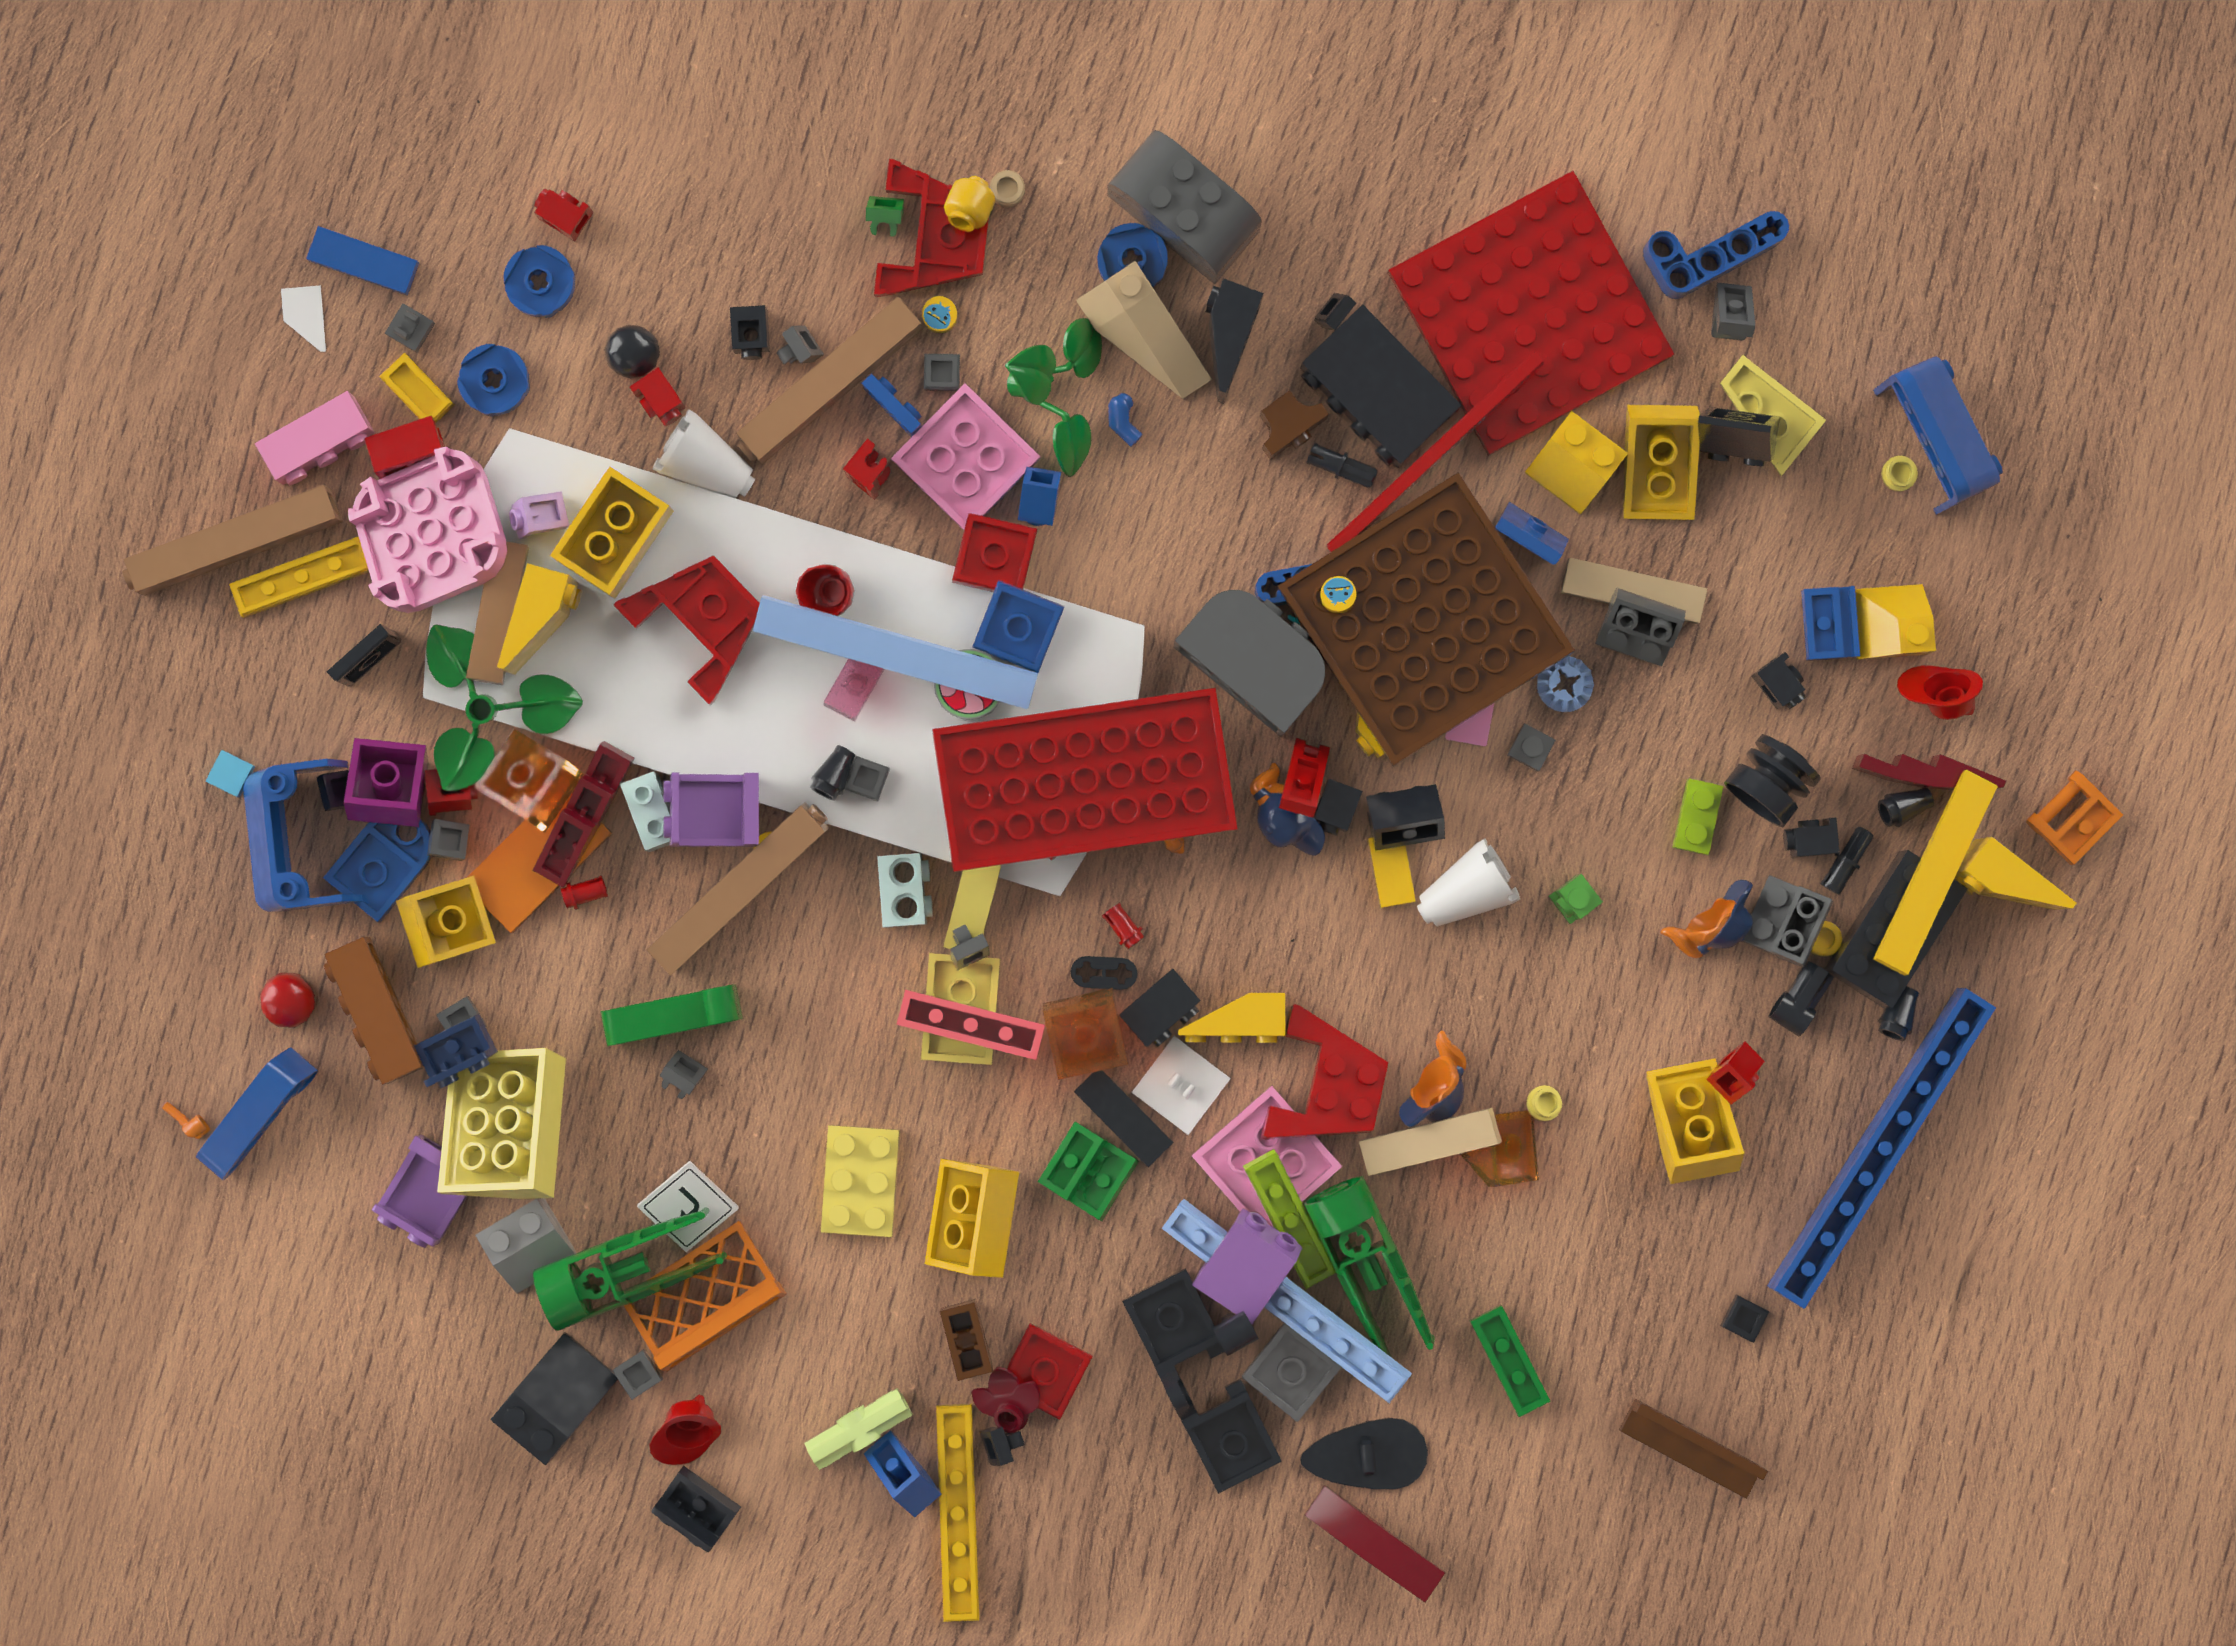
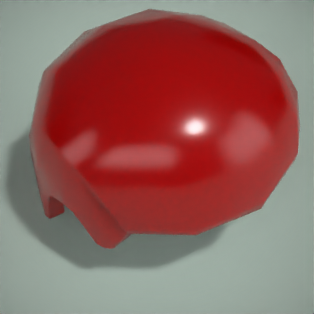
M830 564L808 568L798 578L796 595L800 606L835 616L844 614L852 605L855 591L849 575L843 569Z
M278 973L267 980L260 993L261 1010L264 1016L277 1027L295 1028L306 1022L315 1009L314 991L300 974Z

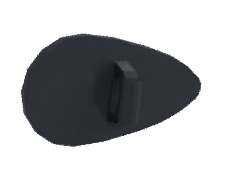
M1383 1418L1346 1427L1322 1437L1302 1453L1300 1461L1306 1470L1317 1477L1333 1483L1368 1489H1399L1409 1486L1421 1476L1427 1464L1428 1449L1425 1438L1416 1426L1404 1419Z

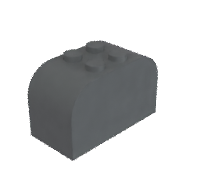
M1157 130L1152 131L1107 185L1108 197L1146 228L1151 229L1154 233L1156 232L1167 246L1214 285L1260 232L1261 217L1241 195L1177 142Z
M1227 590L1218 593L1203 606L1174 641L1173 647L1278 736L1282 737L1315 698L1323 685L1325 666L1322 656L1316 647L1308 641L1310 637L1308 632L1294 622L1290 626L1280 618L1283 612L1270 600L1266 599L1263 603L1254 595L1241 590Z

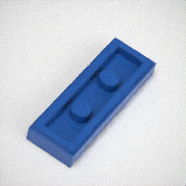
M320 226L317 227L306 257L309 262L407 296L419 266V262L415 259Z

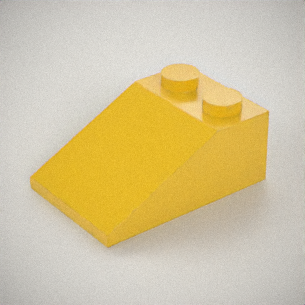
M1627 405L1625 451L1628 454L1624 458V519L1695 520L1700 447L1698 431L1700 412L1698 406Z
M527 563L497 664L498 668L516 675L570 615L571 609H577L582 590L578 589L579 582L570 575Z
M1993 837L1975 839L1972 842L1955 876L1957 878L1956 881L1968 888L1966 893L1969 895L1975 892L1978 895L2052 910L2073 909L2077 902Z
M1716 1058L1646 1072L1660 1149L1670 1184L1740 1171L1744 1150L1730 1104L1706 1080L1717 1066Z

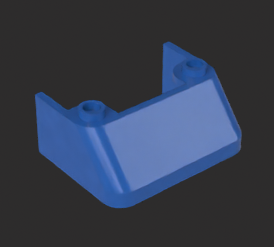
M1934 356L1890 376L1873 391L1877 396L1893 388L1949 498L1946 502L1933 508L1937 515L2000 483L1999 475L2003 473L1997 457L1990 455L1952 380L1954 379V372L1947 360L1941 361L1939 357Z
M319 759L274 765L250 774L245 780L243 791L255 900L261 909L267 912H282L363 902L362 894H339L310 898L307 880L301 874L291 872L284 801L291 798L297 789V774L348 768V761Z

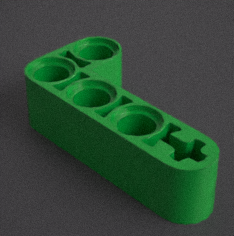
M736 984L600 1012L607 1046L743 1019Z

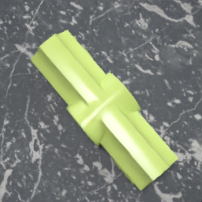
M896 1388L876 1399V1401L864 1407L862 1405L836 1421L837 1424L806 1441L804 1444L814 1464L820 1470L839 1460L849 1452L853 1451L855 1453L881 1437L880 1434L911 1417L913 1414L899 1389Z

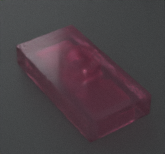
M848 658L825 698L823 706L855 722L885 669Z

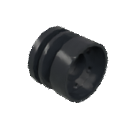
M1762 734L1755 742L1759 750L1751 748L1747 752L1748 758L1756 768L1753 769L1739 763L1724 784L1738 800L1772 824L1783 828L1798 809L1789 793L1806 798L1810 794L1806 785L1816 786L1821 777L1808 761L1792 747Z

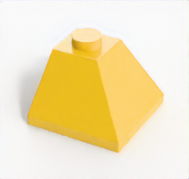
M1923 584L1855 589L1860 656L1856 657L1857 660L1927 655L1936 651L1934 619Z

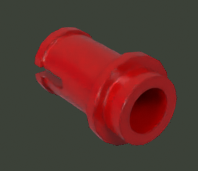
M602 875L571 885L569 882L567 887L561 888L562 897L567 909L574 907L577 910L579 909L578 905L608 897Z
M1120 902L1102 915V918L1107 921L1121 940L1119 942L1120 946L1124 944L1127 949H1130L1144 938V935L1141 933L1143 928L1141 926L1138 928Z

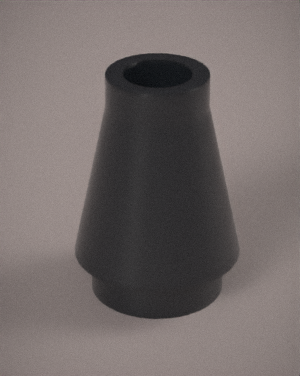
M837 745L834 752L811 777L813 782L810 788L819 795L835 801L838 795H843L852 761L856 755L849 749Z
M1926 787L1919 790L1886 794L1884 799L1879 800L1878 811L1886 826L1891 827L1894 825L1900 827L1926 809L1932 808L1934 806V799L1932 793Z
M1906 986L1894 1007L1886 1008L1879 1018L1880 1026L1878 1031L1889 1038L1905 1041L1907 1034H1912L1919 992Z

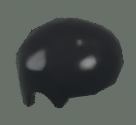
M626 325L617 328L608 337L604 348L608 366L617 374L630 379L646 376L656 367L660 356L659 345L655 336L644 327L638 325Z

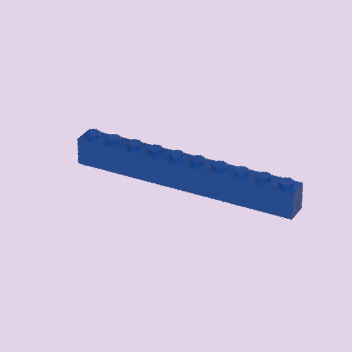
M1967 988L1955 989L1769 1281L1767 1287L1796 1306L1803 1309L1806 1308L1995 1011V1006Z

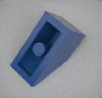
M891 1430L863 1453L892 1498L914 1518L941 1495V1492L926 1470Z

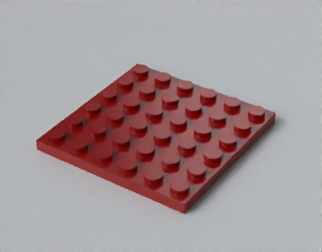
M1574 171L1563 175L1388 270L1392 282L1454 395L1461 404L1465 415L1532 352L1536 351L1544 359V364L1474 429L1488 456L1675 355Z

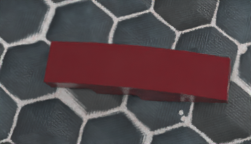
M605 741L599 744L586 773L580 778L566 808L561 811L532 871L561 887L566 886L615 798L620 784L623 782L635 759L634 757Z
M1861 754L1856 757L1852 767L1854 770L1887 781L1929 789L1954 790L1962 772L1966 769L1997 785V789L2004 788L2006 780L1942 754L1933 756L1930 764L1904 754L1895 756L1892 764L1867 754Z
M1325 1485L1304 1514L1335 1539L1425 1603L1445 1575L1444 1570L1416 1552L1413 1547Z

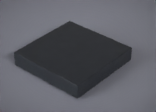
M379 624L326 672L334 681L352 687L397 647L402 639L394 630Z

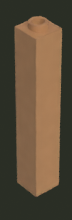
M898 296L736 433L741 439V442L737 445L750 462L756 457L761 464H764L923 330L921 322Z
M322 485L123 559L127 568L123 570V576L130 590L134 589L136 593L146 596L343 523L332 490Z
M804 802L646 949L648 953L671 976L829 829L825 823L828 820L826 815L815 804L809 806Z

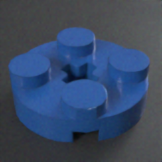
M1138 223L1122 224L1112 229L1102 241L1097 255L1098 269L1102 279L1105 281L1129 264L1124 265L1122 259L1127 258L1128 251L1134 250L1135 255L1142 256L1143 260L1138 262V266L1154 288L1163 280L1168 262L1167 249L1162 238L1156 232L1154 233L1151 229L1145 228L1144 225Z
M539 245L526 250L522 249L511 257L504 270L503 278L507 296L510 302L526 315L550 318L563 310L573 297L576 280L575 273L565 256L552 247ZM542 272L546 273L545 280L548 282L546 288L541 287L539 290H534V283L531 281V277L533 275L539 277Z
M495 344L481 345L471 350L461 363L462 367L457 381L459 392L470 407L486 416L504 415L515 410L530 391L527 366L522 358L512 349L496 346ZM490 371L496 375L502 373L503 378L500 380V386L496 389L493 386L486 387L484 384L489 380L486 374Z

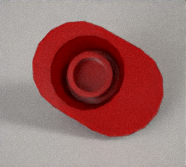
M1921 665L1903 672L1898 678L1897 689L1907 700L1927 705L1931 713L1939 719L1951 720L1974 713L1975 697L1983 689V680L1978 673L1972 670Z
M699 1394L692 1400L680 1401L670 1407L664 1424L653 1436L649 1444L650 1453L655 1460L668 1465L690 1463L703 1455L722 1432L721 1425L714 1419L713 1411L705 1404L703 1395Z

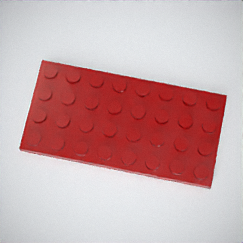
M1216 688L932 729L953 872L1237 829Z

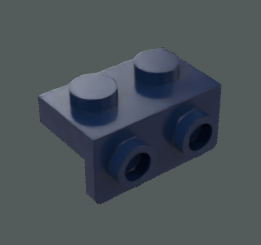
M479 1014L414 1045L429 1076L428 1079L423 1081L426 1088L438 1083L441 1089L459 1080L457 1073L468 1068L470 1073H474L488 1066L490 1063L487 1058L498 1052Z

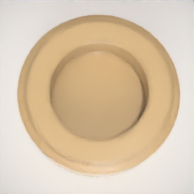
M1004 170L997 173L991 180L990 189L995 195V203L999 206L1014 207L1024 198L1025 184L1018 173Z

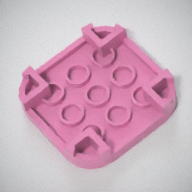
M448 447L434 449L435 456L379 480L369 477L360 484L363 488L355 498L353 509L348 508L349 522L356 525L371 576L372 584L368 586L374 597L396 611L405 613L421 611L464 593L495 577L504 565L507 554L506 537L487 475L481 464L462 451L452 450Z

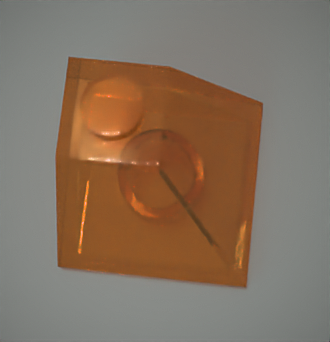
M1528 1110L1494 1112L1502 1142L1497 1145L1460 1153L1488 1187L1539 1180L1534 1117L1531 1116Z

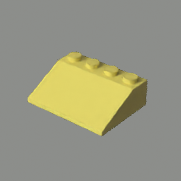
M547 1048L498 1050L497 1053L487 1058L490 1063L488 1066L474 1073H470L468 1068L458 1072L459 1080L449 1084L447 1089L438 1193L512 1199L554 1198L566 1058Z

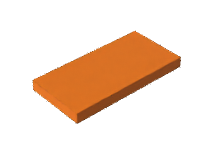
M563 783L467 876L475 877L484 907L510 933H514L560 887L558 884L532 870L561 811L566 808L573 794ZM602 822L574 872L613 834Z

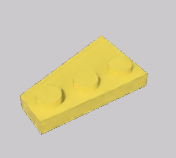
M1744 355L1740 357L1720 382V385L1737 411L1780 416L1774 459L1771 461L1780 476L1785 473L1826 421V419Z

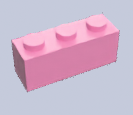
M346 391L254 444L274 479L282 485L286 483L294 485L307 477L306 472L317 465L319 468H323L338 459L337 454L345 449L355 450L366 444L364 438L375 432L356 398Z

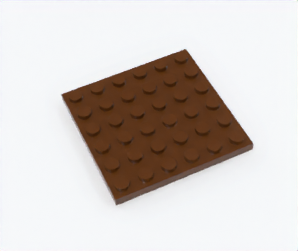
M1459 472L1278 585V590L1302 627L1308 632L1311 641L1393 767L1575 651ZM1334 576L1348 578L1356 588L1355 603L1351 609L1344 613L1330 612L1321 602V588L1326 580Z

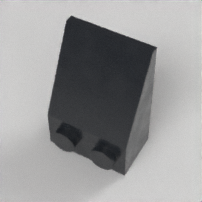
M1224 278L1220 288L1213 286L1205 311L1210 314L1209 330L1217 402L1224 404L1264 294Z
M1709 407L1699 415L1698 419L1700 452L1708 453V459L1729 461V457L1733 456L1744 458L1743 464L1764 466L1765 461L1771 462L1774 459L1780 416Z
M564 1332L490 1420L546 1466L616 1383L618 1378L611 1369Z

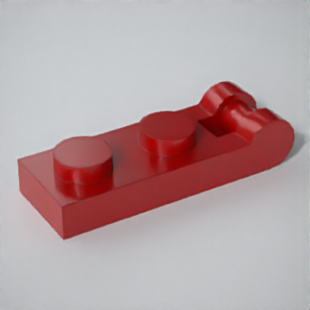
M1296 738L1281 796L1280 809L1314 817L1330 747L1321 744L1319 747L1306 744V740Z

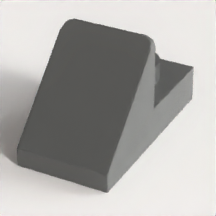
M1717 282L1711 327L1712 337L1741 341L1745 340L1746 337L1753 338L1755 315L1752 286Z

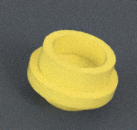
M1895 456L1884 464L1881 476L1884 484L1889 489L1905 491L1916 482L1918 471L1915 463L1908 457Z
M1538 1086L1527 1097V1109L1531 1116L1539 1121L1552 1120L1561 1111V1097L1550 1086Z

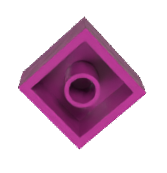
M354 738L344 798L347 820L419 827L426 783L425 770H428L429 764L426 745Z

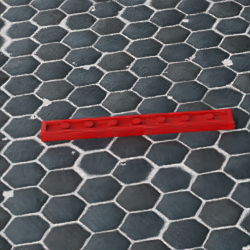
M1536 351L1525 358L1327 544L1328 550L1332 552L1366 531L1544 364V359Z

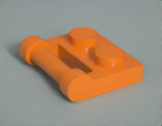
M2076 770L2068 777L2069 783L2038 814L2033 813L2026 820L2029 827L2045 839L2070 865H2075L2123 816L2083 774ZM2079 792H2082L2087 799L2056 830L2048 825Z

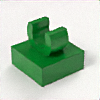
M869 196L866 206V221H872L870 225L872 235L877 234L878 224L884 222L889 224L891 228L890 236L894 237L897 233L898 224H901L904 214V199Z

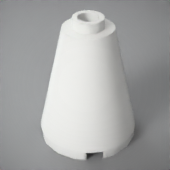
M688 409L686 416L682 417L663 447L664 454L661 458H657L653 466V470L660 474L732 498H736L738 494L745 497L755 481V478L750 476L753 469L706 422L690 409Z
M1484 838L1477 842L1419 896L1421 904L1417 905V908L1427 924L1433 922L1438 927L1513 904L1520 900V896L1516 887L1510 889L1507 882H1509L1511 876L1491 845L1488 846L1487 840Z

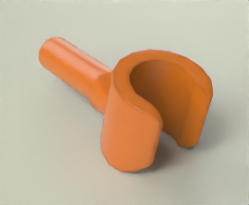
M169 1102L163 1105L162 1109L179 1122L183 1132L188 1137L200 1139L210 1131L209 1125L200 1115H196L189 1120L187 1116Z

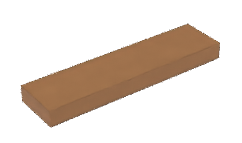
M506 542L507 554L504 565L497 575L484 583L466 676L468 680L497 685L504 684L506 672L498 668L497 664L524 576L529 551L528 545Z

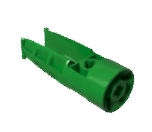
M1358 1176L1345 1180L1308 1199L1304 1203L1306 1210L1335 1269L1336 1275L1372 1343L1391 1357L1350 1264L1356 1262L1369 1292L1376 1291L1388 1284L1375 1253L1382 1251V1256L1427 1349H1433L1435 1336L1430 1332L1410 1276L1364 1177ZM1373 1217L1383 1240L1372 1244V1228L1368 1223L1364 1222ZM1352 1232H1356L1357 1237L1361 1234L1364 1236L1361 1245L1357 1246L1355 1241L1353 1243L1349 1242ZM1336 1234L1340 1235V1249L1346 1255L1342 1257L1341 1261L1329 1238Z
M705 1207L702 1211L624 1234L534 1269L533 1278L536 1293L550 1325L555 1331H560L662 1291L716 1264H722L727 1257L725 1252L622 1290L620 1283L650 1272L647 1257L644 1256L643 1252H640L614 1263L611 1262L609 1257L700 1221L707 1216L709 1208ZM601 1253L599 1256L600 1262L589 1265L581 1273L576 1262ZM593 1274L596 1278L602 1277L604 1280L600 1285V1289L597 1284L591 1285L589 1283V1279ZM611 1289L615 1301L593 1309L591 1299H600Z

